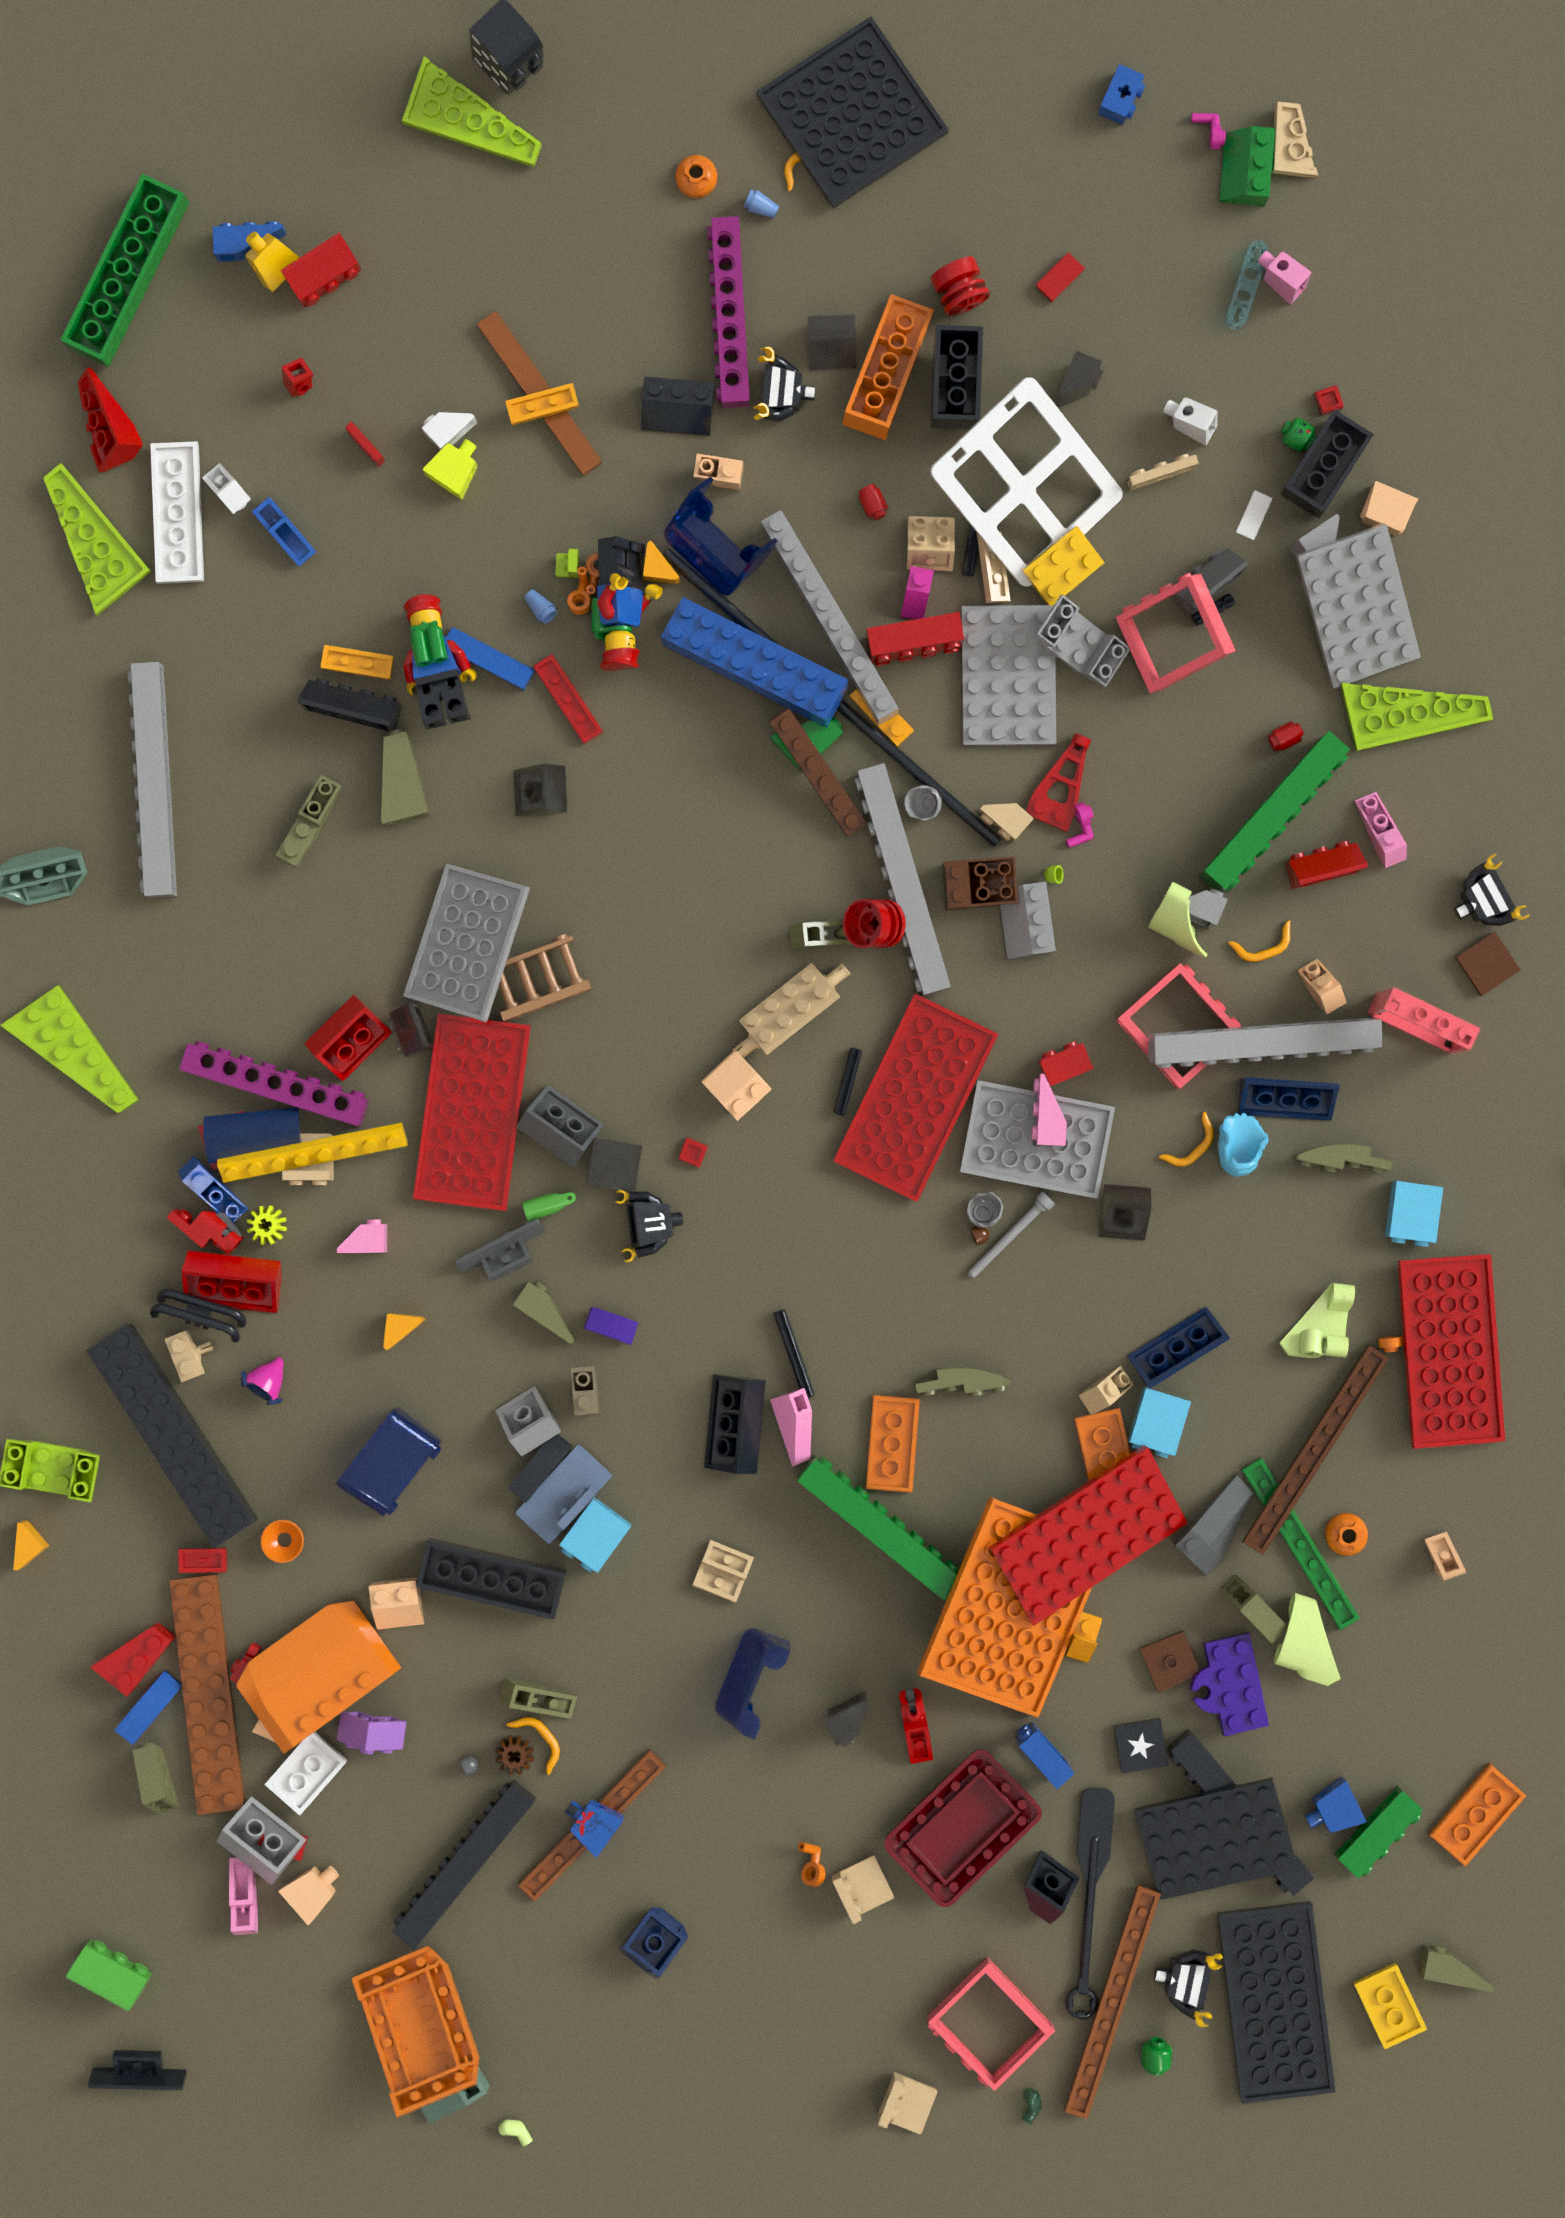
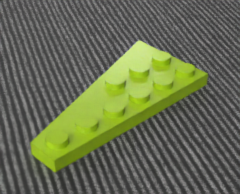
M423 57L402 119L404 125L535 167L542 147L541 142L521 127L513 124L502 113L490 107L486 101L463 84L455 81L447 72L431 63L428 58Z
M60 463L43 479L58 513L59 521L66 534V539L84 581L85 589L92 602L94 612L98 616L151 571L64 465Z
M1341 683L1340 686L1356 752L1493 720L1489 698L1486 696L1446 694L1445 692H1425L1423 690L1373 687L1371 685H1353L1350 683Z
M57 985L0 1025L117 1113H122L139 1101L61 986Z

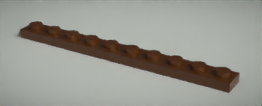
M1367 1345L1241 1542L1259 1554L1264 1555L1389 1360L1387 1356L1372 1346Z

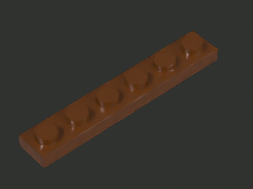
M786 708L768 721L844 834L849 837L867 824L791 710Z

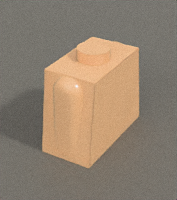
M1375 481L1370 488L1360 513L1361 522L1372 527L1384 523L1387 524L1390 535L1396 536L1401 534L1405 530L1418 498Z

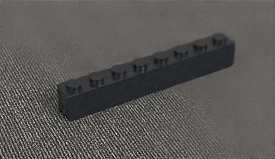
M1190 1729L1168 1746L1172 1752L1169 1757L1177 1766L1180 1764L1184 1766L1187 1770L1184 1775L1193 1785L1196 1782L1202 1788L1199 1791L1200 1793L1236 1785ZM1296 1854L1298 1870L1276 1875L1278 1878L1276 1881L1277 1885L1284 1893L1289 1891L1293 1896L1315 1878Z
M516 1780L510 1785L506 1782L498 1792L501 1797L496 1803L491 1801L483 1811L486 1814L481 1821L476 1819L468 1829L471 1834L466 1840L461 1838L453 1848L456 1851L451 1858L448 1856L444 1858L438 1866L441 1870L436 1877L431 1875L423 1885L426 1888L421 1895L416 1893L408 1903L411 1907L406 1914L402 1911L393 1923L396 1926L392 1932L413 1950L420 1944L534 1803L536 1797Z

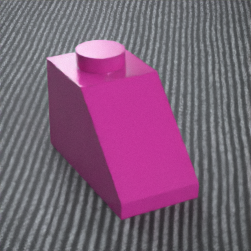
M911 566L900 617L912 620L924 618L934 573L933 570Z

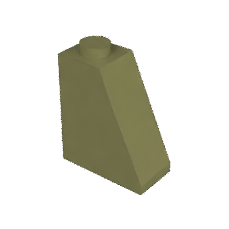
M1237 1574L1220 1589L1222 1594L1271 1644L1279 1639L1287 1630L1288 1626Z
M149 1742L140 1745L139 1749L132 1750L142 1805L157 1815L180 1808L162 1748L155 1743Z

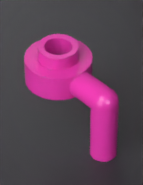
M1215 113L1191 114V123H1210L1209 149L1220 150V146L1225 145L1226 131L1222 130L1219 115Z
M1084 802L1074 805L1076 810L1075 816L1083 833L1066 839L1068 848L1093 839L1090 824L1091 818H1094L1090 805H1085Z

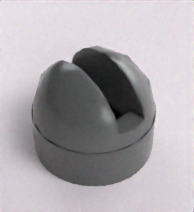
M466 1756L459 1759L466 1777L476 1772L478 1762L474 1757Z

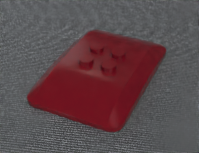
M977 1749L948 1774L888 1833L884 1840V1846L893 1859L936 1904L941 1907H950L1039 1822L1042 1810L1039 1804L988 1751Z

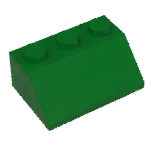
M1250 126L1226 132L1219 202L1255 206L1266 205L1270 196L1275 128Z

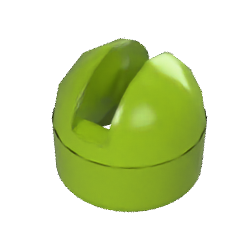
M1060 865L1047 867L1044 872V879L1048 883L1060 884L1063 881L1064 873Z

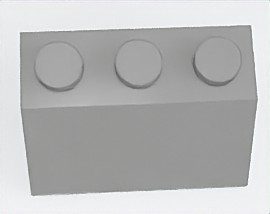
M1046 882L1017 886L1018 904L1000 905L1007 960L1054 953L1056 948Z
M251 1796L222 1829L217 1842L272 1885L306 1842V1839ZM262 1834H264L265 1839L262 1845L259 1846L257 1843Z

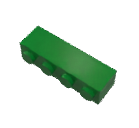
M1397 1786L1366 1819L1367 1822L1361 1824L1334 1855L1358 1879L1361 1876H1366L1372 1870V1864L1378 1858L1382 1859L1388 1853V1847L1394 1841L1398 1842L1404 1836V1830L1410 1824L1413 1825L1420 1819V1813L1423 1809Z

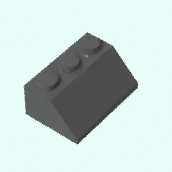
M1226 548L1222 553L1220 550H1217L1208 558L1210 562L1203 567L1200 564L1190 574L1192 576L1202 575L1213 598L1239 577L1249 564ZM1188 587L1171 596L1172 600L1187 618L1198 610Z
M547 1085L525 1111L516 1128L574 1168L605 1125Z

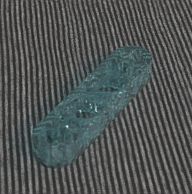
M1260 240L1253 241L1246 251L1226 314V324L1234 330L1241 329L1248 319L1264 269L1262 265H1258V260L1262 254L1259 255L1256 263L1252 262L1255 255L1254 251L1257 247L1260 248V253L1262 254L1265 251L1269 252L1267 244ZM1246 269L1255 270L1257 277L1253 280L1247 279L1244 275ZM1245 290L1249 293L1250 299L1242 302L1238 299L1237 293ZM1238 307L1242 308L1239 318L1242 320H1239L1237 323L1233 322L1234 318L1231 316L1235 315Z

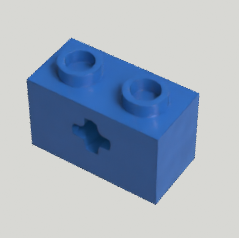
M1119 64L1102 101L1098 115L1124 125L1126 118L1131 119L1136 109V106L1133 105L1135 98H1141L1146 85L1142 84L1145 75ZM1122 93L1126 94L1125 98L1120 97Z

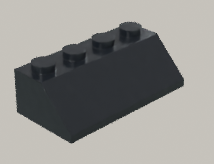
M316 678L315 681L308 679L298 699V703L306 711L388 732L396 730L402 708L400 703L397 702V698L384 695L383 698L375 697L374 692L361 689V692L352 691L351 686L340 683L338 687L329 685L330 681L322 678Z
M713 1374L704 1468L734 1474H757L766 1380Z

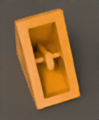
M649 541L646 548L643 572L644 581L677 585L680 582V577L653 542Z
M388 1313L383 1346L385 1350L391 1349L423 1323L425 1318L423 1316Z
M27 1520L17 1523L13 1570L24 1568L49 1547L47 1542Z

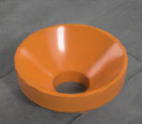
M688 156L677 167L676 184L679 190L687 197L703 198L709 195L716 187V168L710 159L705 156ZM698 166L703 170V174L699 178H693L689 174L690 169Z
M1337 1514L1329 1520L1325 1527L1326 1543L1332 1551L1339 1555L1351 1556L1357 1554L1367 1543L1368 1530L1366 1525L1354 1514ZM1352 1529L1355 1532L1353 1542H1344L1342 1534L1345 1530Z
M277 1520L270 1523L261 1536V1547L264 1554L272 1561L278 1563L294 1560L301 1553L304 1546V1535L301 1528L289 1520ZM281 1533H288L291 1536L292 1541L289 1546L279 1544L278 1537Z

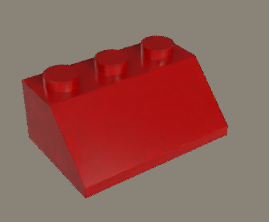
M339 232L283 268L281 272L304 308L307 305L312 306L316 304L322 295L336 291L339 288V284L345 280L350 281L357 277L361 268Z
M1349 841L1335 844L1336 848L1327 850L1325 846L1312 850L1313 854L1304 856L1303 852L1291 855V860L1285 862V867L1291 889L1294 890L1358 873L1368 868L1367 861L1357 843L1349 844Z
M353 994L304 1044L314 1057L339 1079L344 1081L393 1032Z

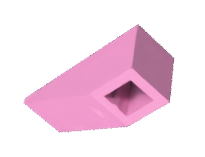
M1377 792L1355 800L1356 807L1374 850L1383 866L1387 868L1407 860V844Z
M1039 1074L1038 1079H1034V1093H1038L1037 1102H1033L1032 1113L1033 1116L1037 1117L1036 1126H1032L1031 1139L1035 1140V1145L1066 1146L1067 1122L1045 1075Z
M805 1388L770 1399L792 1467L810 1460L812 1409Z

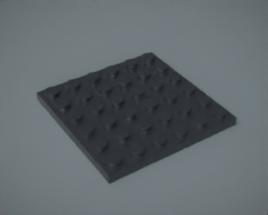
M872 16L756 91V96L833 209L949 132V129Z

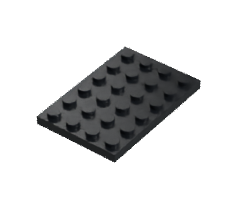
M1273 1777L1137 1807L1134 1810L1156 1888L1161 1893L1160 1900L1298 1870L1297 1860Z

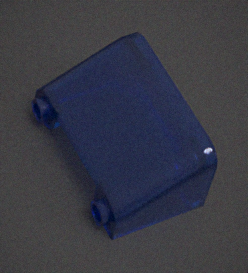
M397 1407L383 1421L338 1479L336 1485L383 1517L386 1513L391 1515L399 1505L396 1503V1500L429 1458L434 1460L440 1453L442 1448L439 1445L442 1443V1440L401 1408Z
M756 1628L748 1629L743 1634L715 1706L716 1712L721 1718L738 1732L754 1740L760 1729V1718L753 1713V1703L750 1700L763 1667L780 1669L785 1665L791 1651V1643Z

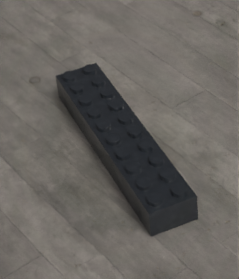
M132 1323L124 1325L86 1350L213 1548H216L259 1520Z

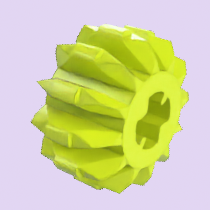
M271 1205L268 1206L267 1211L264 1206H259V1213L256 1211L251 1212L255 1220L247 1219L248 1224H253V1227L247 1229V1232H256L252 1240L256 1241L261 1237V1245L266 1244L267 1238L270 1244H275L274 1236L279 1240L283 1238L279 1230L287 1231V1227L281 1226V1223L286 1222L287 1219L285 1217L278 1218L282 1213L281 1210H277L273 1214L274 1207ZM265 1219L267 1222L271 1221L272 1227H269L270 1231L262 1227V1224H265Z

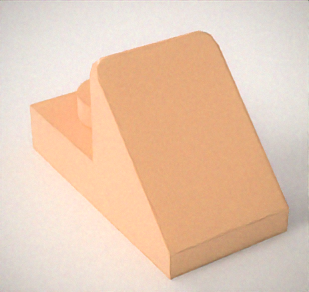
M1447 1532L1425 1539V1545L1434 1562V1571L1443 1581L1466 1573Z

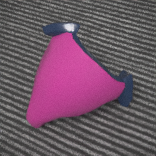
M278 1356L273 1361L256 1367L247 1375L245 1372H241L242 1387L246 1386L254 1394L268 1401L266 1405L281 1403L282 1398H278L283 1380V1359Z

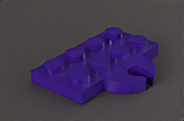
M1245 1632L1203 1642L1208 1666L1199 1669L1193 1676L1190 1690L1197 1691L1201 1686H1206L1208 1694L1205 1698H1192L1193 1702L1201 1710L1211 1714L1218 1713L1223 1736L1269 1726L1250 1633Z

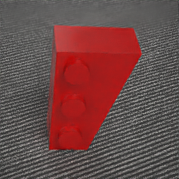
M158 1622L90 1668L127 1697L137 1688L174 1641L176 1635Z

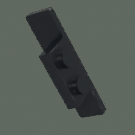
M114 2050L112 2057L113 2068H93L88 2081V2088L183 2090L187 2071L183 2069H163L162 2051Z

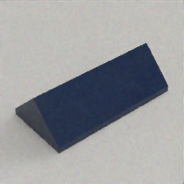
M1241 1078L1238 1115L1245 1113L1251 1116L1331 1121L1340 1085L1338 1083Z
M298 1107L204 1117L203 1140L208 1163H217V1159L302 1143Z
M1204 1307L1127 1357L1145 1386L1151 1389L1223 1344L1230 1337L1209 1309Z

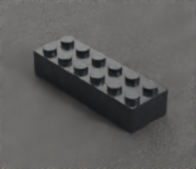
M429 1538L426 1543L416 1587L554 1620L567 1570Z

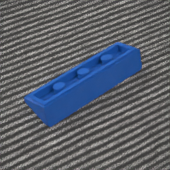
M454 627L446 636L447 640H453L465 652L470 663L525 691L535 672L534 669Z

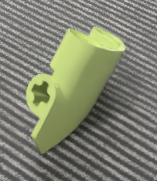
M1172 882L1148 928L1173 940L1177 945L1196 955L1206 957L1208 954L1197 943L1195 929L1190 921V900L1188 898L1192 891Z
M1331 1283L1307 1313L1279 1343L1288 1356L1318 1358L1323 1355L1346 1358L1349 1347L1348 1337H1345L1348 1311L1354 1303L1355 1286Z
M1294 1593L1288 1608L1289 1624L1283 1644H1279L1275 1651L1274 1664L1295 1670L1301 1677L1328 1686L1341 1678L1326 1636L1317 1601L1313 1598Z

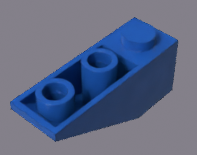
M276 221L266 222V225L246 222L242 226L222 223L217 227H213L214 256L218 262L242 261L252 249L246 242V238L250 233L257 232L261 238L269 233L276 239H280L286 235L283 224Z
M195 1155L178 1171L182 1182L217 1213L224 1212L233 1223L248 1210V1207Z

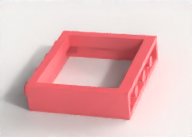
M1187 573L1178 578L1179 583L1175 585L1170 583L1161 587L1159 594L1154 596L1152 593L1141 598V604L1137 606L1131 604L1122 609L1123 613L1115 617L1150 694L1161 691L1236 651L1201 574L1191 576L1190 573ZM1188 587L1216 649L1159 678L1133 621V617Z
M1180 963L1115 1020L1148 1058V1038L1130 1017L1178 974L1226 1028L1242 1027L1234 1017H1228L1224 1012L1226 1010L1225 1006L1218 999L1215 1001L1209 995L1211 992L1203 982L1198 983L1193 977L1195 973L1187 964L1183 966ZM1199 1061L1183 1076L1172 1065L1169 1068L1158 1069L1178 1090L1199 1073L1206 1064H1202V1061Z
M1396 988L1376 993L1367 1012V1015L1382 1019V1022L1449 1054L1471 1050L1481 1029ZM1446 1039L1452 1042L1450 1048L1444 1046Z
M988 1957L927 2016L928 2027L932 2030L933 2034L936 2037L940 2035L945 2040L944 2045L953 2054L957 2052L962 2057L960 2060L969 2071L973 2069L979 2075L977 2079L986 2087L990 2086L994 2091L1055 2032L1053 2024ZM985 1973L1039 2028L993 2074L939 2019Z

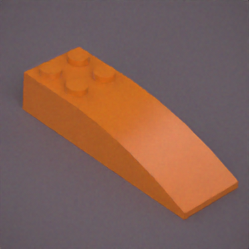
M890 294L846 407L842 425L886 441L934 309Z

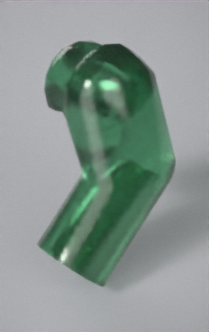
M1028 2087L1023 2092V2098L1027 2100L1028 2108L1022 2119L1032 2125L1042 2109V2102L1039 2092Z

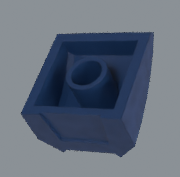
M651 1907L619 1950L648 1975L657 1979L660 1978L685 1943L688 1935L684 1925L664 1909Z

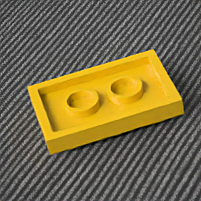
M1074 526L1023 568L1022 572L1045 603L1051 606L1056 603L1061 594L1064 596L1103 565L1104 561L1079 527Z
M1396 1963L1353 1982L1384 2049L1427 2030Z

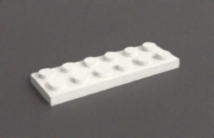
M197 441L150 443L156 583L204 582L199 443Z

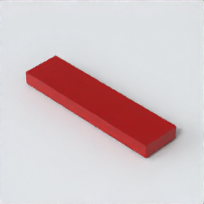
M553 654L533 666L584 745L603 733V730Z

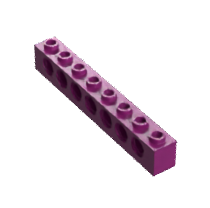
M739 216L711 218L712 226H707L708 241H713V249H708L709 264L714 263V272H710V286H715V295H711V306L717 312V318H712L713 332H718V341H714V355H719V364H715V377L720 378L721 387H716L717 401H722V408L750 407ZM722 240L730 242V245L726 248H722L718 244ZM723 263H728L732 266L728 271H723L719 267ZM724 286H730L733 291L725 294L721 292V289ZM725 309H732L734 314L726 317L722 312ZM726 332H733L736 336L732 340H727L723 335ZM732 354L737 357V360L733 363H728L725 361V357ZM734 377L738 380V383L734 386H729L726 380Z
M195 1041V1044L187 1043L179 1070L360 1127L362 1125L369 1104V1100L364 1099V1093L351 1090L350 1094L342 1092V1086L329 1083L328 1087L319 1084L320 1079L307 1076L306 1080L297 1077L298 1072L284 1069L282 1073L275 1070V1065L262 1061L260 1066L253 1063V1058L241 1054L238 1059L230 1056L231 1051L218 1048L216 1052L208 1049L209 1044ZM208 1055H211L214 1059V1063L210 1068H206L203 1063L204 1058ZM230 1062L236 1065V1071L232 1075H228L226 1072V1066ZM252 1069L258 1072V1079L255 1082H250L248 1079V1073ZM275 1076H278L281 1080V1084L277 1089H273L270 1086V1080ZM297 1083H300L303 1087V1092L300 1096H295L292 1092L293 1086ZM319 1090L325 1093V1100L322 1103H317L314 1099L315 1093ZM344 1097L347 1099L348 1105L346 1109L341 1111L337 1108V1101L339 1098Z

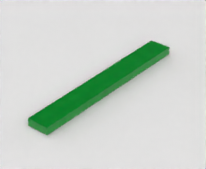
M1260 1457L1243 1467L1241 1471L1264 1507L1278 1483ZM1292 1509L1280 1528L1279 1533L1337 1628L1341 1631L1360 1619L1297 1514Z

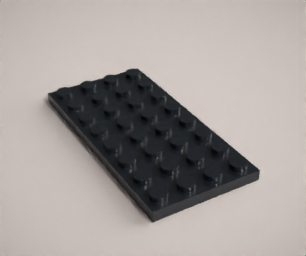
M1311 1901L1217 1912L1241 2103L1335 2093Z

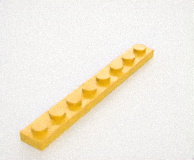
M397 1123L217 1159V1166L223 1183L405 1147L408 1144L403 1124Z

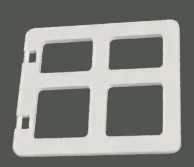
M1028 377L1022 379L1000 402L965 433L949 451L945 452L930 469V474L934 481L1020 585L1026 587L1032 585L1022 572V569L1027 565L997 530V525L1011 511L1022 503L1050 537L1051 542L1041 552L1043 553L1074 526H1078L1085 535L1121 500L1123 495L1122 489L1038 382ZM1014 398L1017 404L1008 412L1004 405ZM1027 402H1031L1058 436L1059 442L1025 475H1021L993 440V435ZM961 448L964 454L955 462L951 456ZM977 450L983 454L1008 485V491L986 512H983L954 477L955 470ZM1072 455L1099 488L1101 495L1067 528H1064L1037 495L1036 488Z

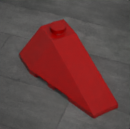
M86 368L77 383L82 409L86 410L88 414L86 429L87 432L92 434L91 454L98 471L103 473L134 459L143 444L135 425L92 368Z

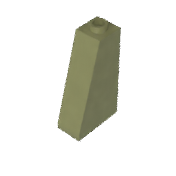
M402 729L391 731L388 733L389 736L383 737L381 822L385 827L430 815L410 736L406 731L402 732Z

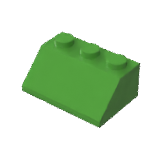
M90 1940L81 1951L66 1978L129 2011L141 1996L152 1973L148 1971L145 1965L141 1963L135 1964L127 1960L128 1957L125 1954L117 1951L114 1953L107 1949L106 1944L103 1942Z

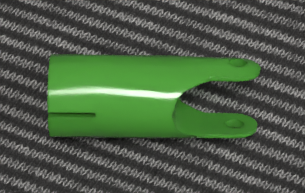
M573 1192L564 1194L549 1193L523 1201L522 1205L528 1221L558 1213L564 1206L574 1203L576 1195Z

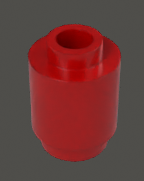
M870 484L858 491L860 495L858 499L868 519L873 518L874 521H877L887 515L886 511L889 507L880 489L876 488L875 484Z
M1290 721L1272 730L1271 734L1267 735V738L1275 752L1279 750L1284 751L1302 742L1301 736L1304 735V732L1299 723L1294 724L1293 721Z

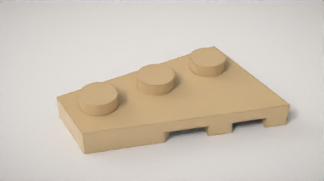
M1278 101L1275 104L1274 110L1275 137L1271 173L1316 178L1318 172L1317 168H1314L1312 149L1308 145L1307 129L1300 104Z

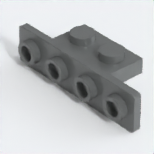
M538 1219L528 1221L522 1227L506 1232L502 1237L492 1242L484 1243L479 1249L461 1255L459 1259L454 1261L455 1265L461 1273H465L483 1264L489 1280L493 1282L533 1261L525 1242L544 1233L545 1229Z

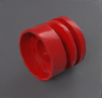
M972 256L948 263L937 270L930 278L935 292L939 295L945 294L940 299V303L945 306L944 312L948 317L971 311L990 297L991 293L985 287V280L976 279L981 271L976 259Z
M859 899L851 903L844 913V933L847 940L853 946L859 948H889L899 943L904 935L906 928L905 914L895 901L889 899Z

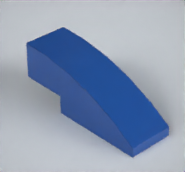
M269 496L251 511L298 567L316 553L315 549Z
M165 1670L121 1721L115 1731L130 1744H135L182 1688V1683Z

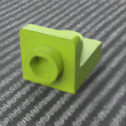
M569 549L568 554H556V577L579 578L577 570L580 563V554L578 549Z

